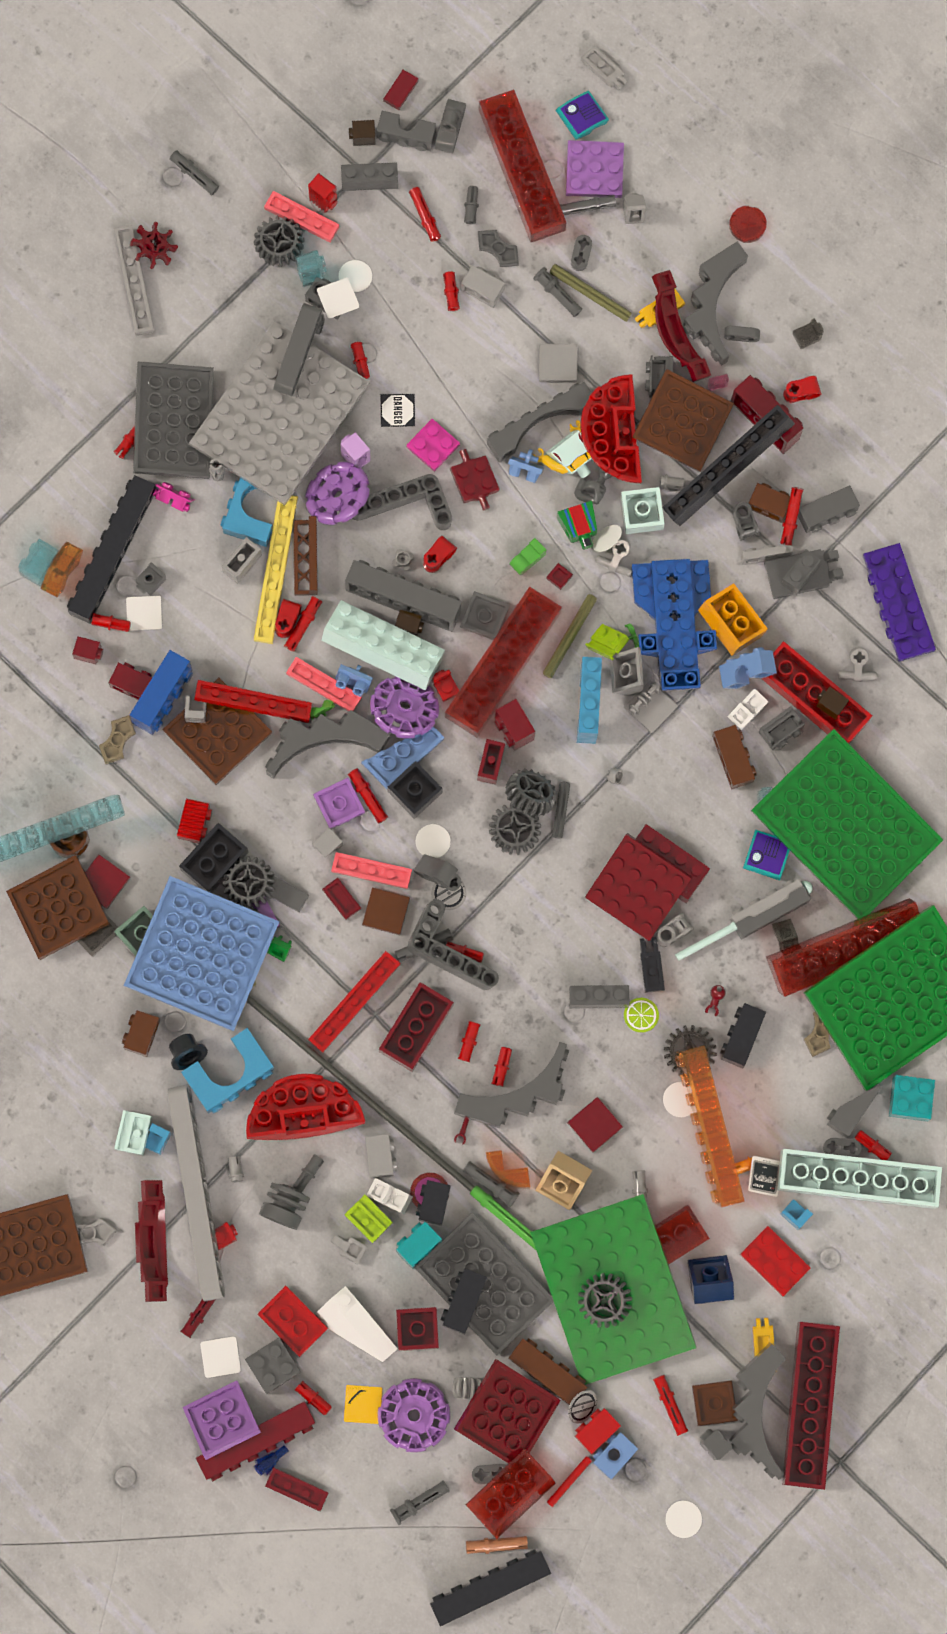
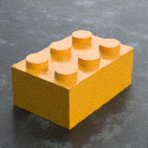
M734 583L707 599L698 610L711 629L716 630L717 637L731 656L760 639L768 630Z

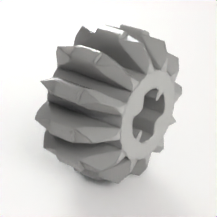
M469 1377L454 1378L452 1384L453 1396L455 1398L472 1399L483 1379Z

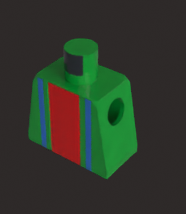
M589 501L557 512V520L571 543L580 541L583 550L591 548L593 546L591 537L597 534L593 502Z

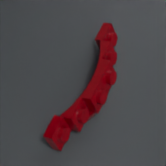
M667 270L653 275L652 279L658 292L655 296V318L657 329L664 345L680 361L682 367L687 366L693 382L712 376L705 358L702 359L698 355L683 329L675 298V288L677 286L671 271Z
M162 1180L141 1181L142 1201L138 1202L139 1222L135 1223L136 1263H140L141 1282H145V1302L167 1301L168 1272Z

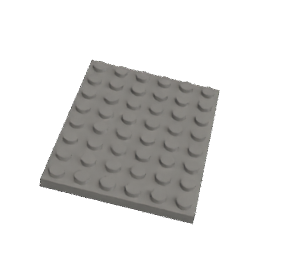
M274 321L195 433L189 445L210 459H220L222 466L285 506L362 396L370 381L311 345L293 396L274 391L275 380L292 335L291 331Z

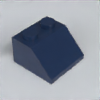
M727 1255L688 1260L694 1304L734 1300V1282Z

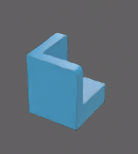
M152 1123L145 1148L161 1155L171 1136V1132Z
M792 1200L780 1213L797 1230L813 1215L812 1212L808 1209L805 1210L795 1200Z

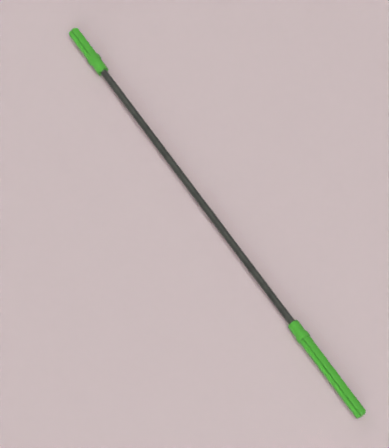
M250 995L248 996L247 1003L470 1191V1195L481 1203L482 1207L487 1208L536 1250L530 1229L495 1201L490 1194H487L478 1185L474 1186L255 999Z

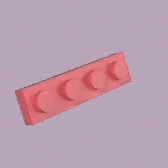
M275 191L272 192L264 206L265 210L281 218L285 216L287 221L294 220V225L298 224L300 228L330 243L339 229V224Z
M298 657L294 659L286 672V675L349 712L350 710L354 711L362 699V696L354 695L353 690L347 686L345 689L336 687L335 679Z
M336 852L331 872L408 889L412 869Z

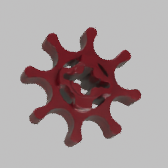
M158 222L153 223L151 232L144 230L143 226L139 225L137 233L141 235L142 239L132 238L130 246H137L141 249V252L136 255L135 260L139 261L142 257L149 258L151 261L150 269H154L156 259L163 260L165 265L168 266L171 258L167 256L166 252L171 251L175 253L178 249V245H171L167 242V238L171 237L173 231L169 230L165 234L158 232Z

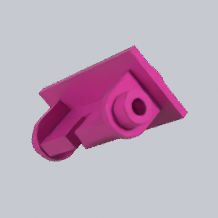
M167 482L155 485L159 487V490L155 489L153 496L156 497L155 499L169 504L170 499H174L172 507L182 512L189 511L191 505L188 502L195 500L190 497V493L183 490L179 492L173 489L174 486Z

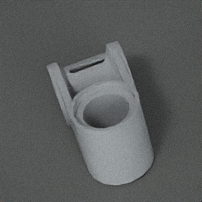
M681 913L658 931L656 935L657 943L662 947L670 946L678 939L689 934L694 928L687 923L684 914ZM661 933H668L670 935V940H663L661 938Z

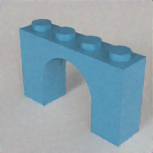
M240 478L239 481H235L233 499L230 498L228 501L227 509L229 510L227 516H223L220 526L223 529V534L242 540L247 537L253 543L267 547L273 530L272 524L249 517L242 508L245 496L250 491L258 488Z
M582 657L579 687H581L576 743L596 744L602 669V658Z
M248 1028L231 1038V1041L245 1061L243 1076L236 1083L229 1086L215 1084L207 1076L198 1061L181 1072L208 1114L210 1112H213V1114L223 1108L222 1104L228 1100L229 1102L236 1100L240 1096L238 1093L244 1089L249 1091L256 1086V1081L261 1078L265 1080L273 1074L274 1066Z

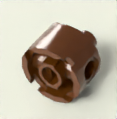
M60 817L49 828V843L59 856L67 859L74 855L78 857L87 849L90 841L88 831L82 821L76 817Z

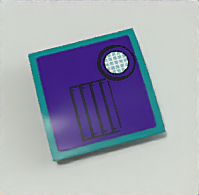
M589 90L570 99L555 110L575 140L589 135L593 129L603 126L609 121Z
M755 829L743 869L780 881L790 850L776 836Z

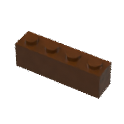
M529 1338L527 1340L522 1339L508 1359L568 1405H570L577 1394L588 1388L585 1386L586 1381L578 1375L573 1377L568 1373L570 1369L561 1362L559 1365L552 1361L554 1357L547 1351L540 1352L536 1348L538 1345Z

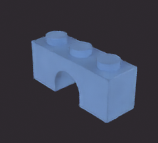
M763 647L753 649L752 653L739 655L740 658L728 659L725 664L719 666L722 686L726 689H738L750 684L749 678H765L777 673L773 650H764Z

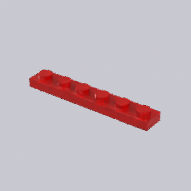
M202 680L197 681L194 697L195 701L285 719L291 718L308 723L310 720L312 706L311 702Z
M385 951L310 1036L308 1041L324 1053L401 963Z

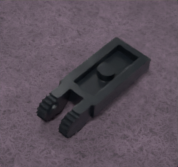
M652 937L651 940L653 952L646 953L645 939H640V959L645 993L665 991L660 951H658L656 937Z

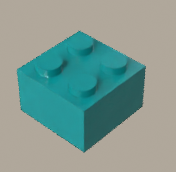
M895 1075L892 1078L889 1117L926 1122L931 1120L935 1080Z
M419 1222L411 1229L412 1234L408 1238L404 1236L396 1244L398 1247L396 1252L412 1269L442 1242L439 1235L426 1222L423 1224Z

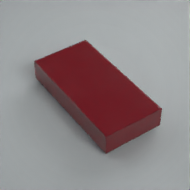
M403 69L383 98V102L400 110L418 83L419 78Z
M338 877L322 889L345 920H348L361 910L359 904Z

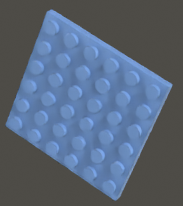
M170 876L123 986L234 1031L279 921Z

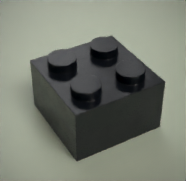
M415 761L387 787V792L415 819L442 794L443 788Z

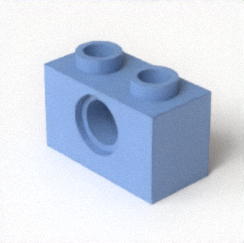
M621 1432L617 1435L613 1433L606 1441L609 1445L604 1450L600 1448L593 1456L595 1460L592 1463L610 1480L638 1450ZM613 1448L619 1452V1458L615 1461L611 1460L608 1456V1452Z

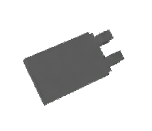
M821 549L810 551L821 560V564L798 594L827 588L832 581L843 579L842 568L829 571L827 564L838 561V550L826 553L824 550L821 551ZM802 553L765 561L764 564L773 599L796 595L782 585V578L798 558L801 557Z

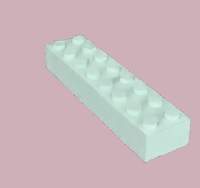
M782 1149L777 1191L936 1209L939 1207L942 1167Z

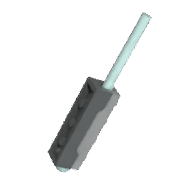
M793 879L783 884L784 888L778 891L775 888L766 893V898L762 900L757 898L749 903L750 906L746 909L741 907L733 911L730 925L676 953L675 957L680 961L735 930L741 940L809 903L811 900L809 894H811L813 889L812 884L808 881L801 882L799 879L795 882Z

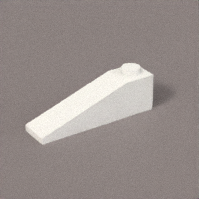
M346 1286L315 1313L329 1330L382 1362L398 1349Z

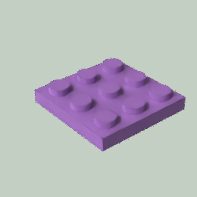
M568 140L566 196L606 197L615 195V198H622L624 143Z
M237 1380L182 1407L205 1460L261 1433Z

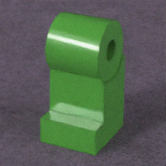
M534 538L509 564L519 575H522L546 555V549Z

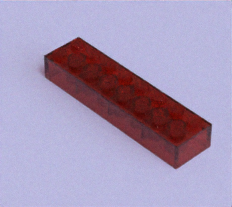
M515 90L479 101V113L530 243L566 231L567 222Z
M529 587L445 711V718L478 738L561 614L562 607Z
M910 898L766 956L778 992L786 997L815 985L919 914L916 902Z

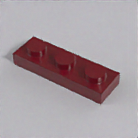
M276 1468L272 1469L265 1485L269 1489L320 1512L329 1494Z

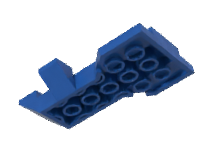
M677 559L632 564L634 603L655 620L656 633L638 635L641 654L658 658L659 679L662 691L701 688L697 655L717 650L716 630L695 631L694 617L699 612L698 610L702 604L711 598L708 560L690 561V559ZM669 577H673V579H676V581H674V584H671V582L667 579H669ZM671 595H674V597L678 599H676L675 602H672V600L668 598H670ZM676 614L679 618H677V621H673V618L669 616Z

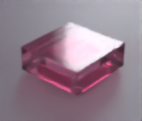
M724 374L709 378L707 384L709 391L727 387L729 382L728 375Z

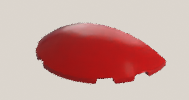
M633 374L621 375L611 378L601 387L598 386L589 396L581 414V437L587 452L603 471L619 480L641 484L639 446L636 444V439L632 438L635 432L634 412L636 410Z
M295 1074L275 1081L273 1086L259 1094L248 1115L246 1137L252 1140L308 1138L343 1131L365 1124V1118L358 1101L354 1100L348 1093V1090L336 1081L331 1082L324 1079L321 1075Z

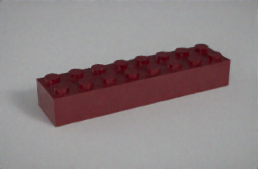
M808 1322L797 1323L783 1469L785 1475L783 1476L782 1485L825 1490L840 1326Z

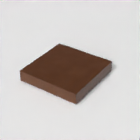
M372 887L362 926L400 936L410 897Z
M732 1380L692 1386L697 1426L738 1421L733 1415L736 1411L732 1408L735 1405Z

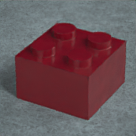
M517 699L496 709L494 724L498 731H503L505 736L503 739L508 748L512 747L516 751L534 741L536 731Z
M436 1307L396 1310L398 1351L439 1349Z

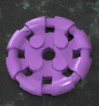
M338 462L337 465L330 464L321 469L316 474L317 477L310 481L305 495L307 498L306 508L311 516H316L320 523L337 525L338 522L344 523L349 521L359 513L358 510L362 506L364 507L370 491L368 488L369 480L366 473L361 468L355 467L353 463ZM322 481H325L322 487L319 486ZM338 491H342L339 497H335Z
M395 676V678L383 680L374 689L375 694L370 699L371 714L375 716L376 724L386 733L391 732L396 735L395 737L410 739L415 738V735L418 734L424 735L435 725V719L439 716V702L434 696L435 692L429 685L426 690H423ZM397 685L400 689L395 690L394 686ZM422 698H427L428 701L423 702ZM406 702L410 705V708L404 709L400 706V703ZM386 710V714L382 715L381 711ZM393 722L399 723L400 727L392 725ZM416 722L417 727L413 728L412 725Z
M417 1378L402 1380V1383L391 1386L381 1399L383 1400L381 1407H378L379 1428L382 1427L385 1439L397 1449L399 1447L406 1449V1452L426 1451L425 1448L431 1445L434 1447L447 1432L445 1431L447 1423L450 1424L449 1403L446 1404L443 1392L431 1382L428 1384L422 1382V1379ZM419 1389L426 1391L425 1397L417 1395ZM407 1390L409 1396L402 1399L399 1393ZM436 1400L439 1408L433 1410L430 1403ZM390 1403L396 1405L394 1412L388 1411ZM416 1409L419 1411L420 1418L417 1421H411L408 1418L410 1410ZM434 1418L440 1420L438 1428L431 1426ZM395 1421L398 1428L391 1430L389 1423ZM427 1432L429 1438L421 1441L419 1435ZM403 1433L411 1436L409 1442L402 1440Z

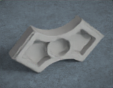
M102 1218L90 1225L76 1223L81 1245L87 1242H97L105 1246L117 1231Z

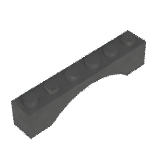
M585 382L572 385L569 391L564 394L562 392L558 393L549 403H541L537 410L532 413L528 411L521 416L520 420L516 422L511 421L506 424L503 430L492 432L488 436L489 438H487L488 447L499 463L515 454L523 436L537 423L557 415L570 414L580 416L589 396L592 394Z

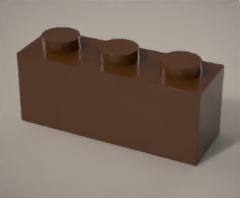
M736 725L714 731L712 737L731 790L753 783L757 774L754 766H750L748 748L742 744V740H744L742 731L740 729L737 730Z

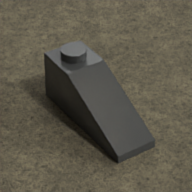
M878 1085L840 1106L837 1110L833 1109L827 1117L830 1120L827 1126L848 1138L882 1087Z

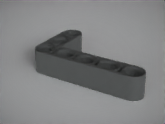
M303 303L275 380L274 391L293 396L314 335H320L323 329L325 318L321 308Z
M426 474L369 494L364 507H361L363 511L352 518L356 521H361L425 498L435 526L439 530L449 529L452 523V515L438 478L433 474ZM427 482H433L435 486L433 488H428L425 486V484ZM410 488H415L417 492L415 494H409L407 490ZM392 494H396L399 496V499L393 501L389 497ZM434 499H439L442 503L440 505H434L432 504V501ZM377 500L381 502V505L374 507L371 503ZM441 516H445L448 518V521L442 523L438 519Z
M439 899L429 902L425 906L408 941L409 951L480 989L489 990L494 987L499 981L497 972L432 939L445 912V904ZM431 906L438 908V914L431 911ZM423 923L429 924L430 931H426L423 928ZM415 940H419L422 943V948L415 946ZM432 949H437L440 956L435 957L432 954ZM454 958L457 961V966H452L449 959ZM467 967L473 968L474 975H470L467 972ZM484 976L491 978V984L485 982Z

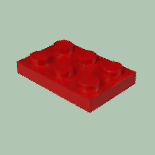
M769 1226L740 1254L782 1297L811 1268Z
M287 1286L257 1314L299 1357L328 1329Z

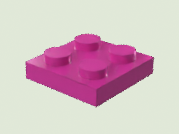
M431 419L406 445V448L435 472L460 446V442L435 420Z

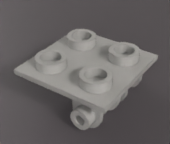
M650 680L643 687V691L637 693L624 708L647 730L653 733L678 705L659 689L660 685L658 683H653Z

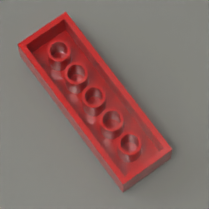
M783 641L773 652L777 673L761 679L827 735L835 729L850 744L867 725L873 715ZM829 687L849 700L836 720L817 707L819 702L817 697L823 689L827 691Z

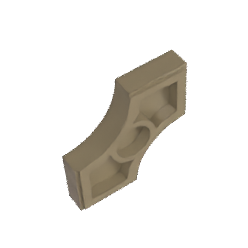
M129 715L111 721V734L104 743L99 745L106 765L124 759V745L130 737L136 734Z
M816 1012L813 1013V1031L804 1039L812 1057L830 1049L829 1033Z

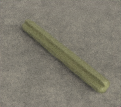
M554 264L550 269V274L625 322L631 317L632 313L557 264Z
M588 594L545 667L543 671L544 676L552 678L597 600L592 594Z

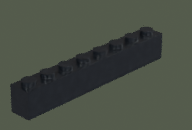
M777 404L662 508L677 525L681 526L795 423Z
M136 475L127 482L125 487L127 491L124 497H120L117 503L118 509L116 513H112L109 519L110 525L101 535L100 540L102 542L99 547H95L92 554L94 558L91 564L88 563L84 569L85 576L82 581L79 580L75 588L77 592L74 598L71 597L68 601L67 608L71 616L91 624L93 614L97 612L154 497L153 493L157 489L154 483Z

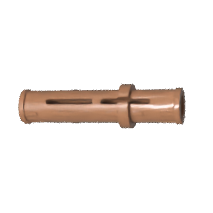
M527 1536L499 1539L484 1538V1540L466 1541L467 1554H489V1552L528 1549Z

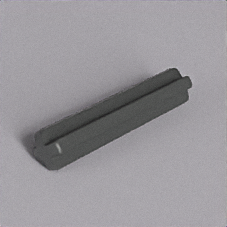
M565 781L560 782L552 834L554 838L558 839L563 837L570 783Z

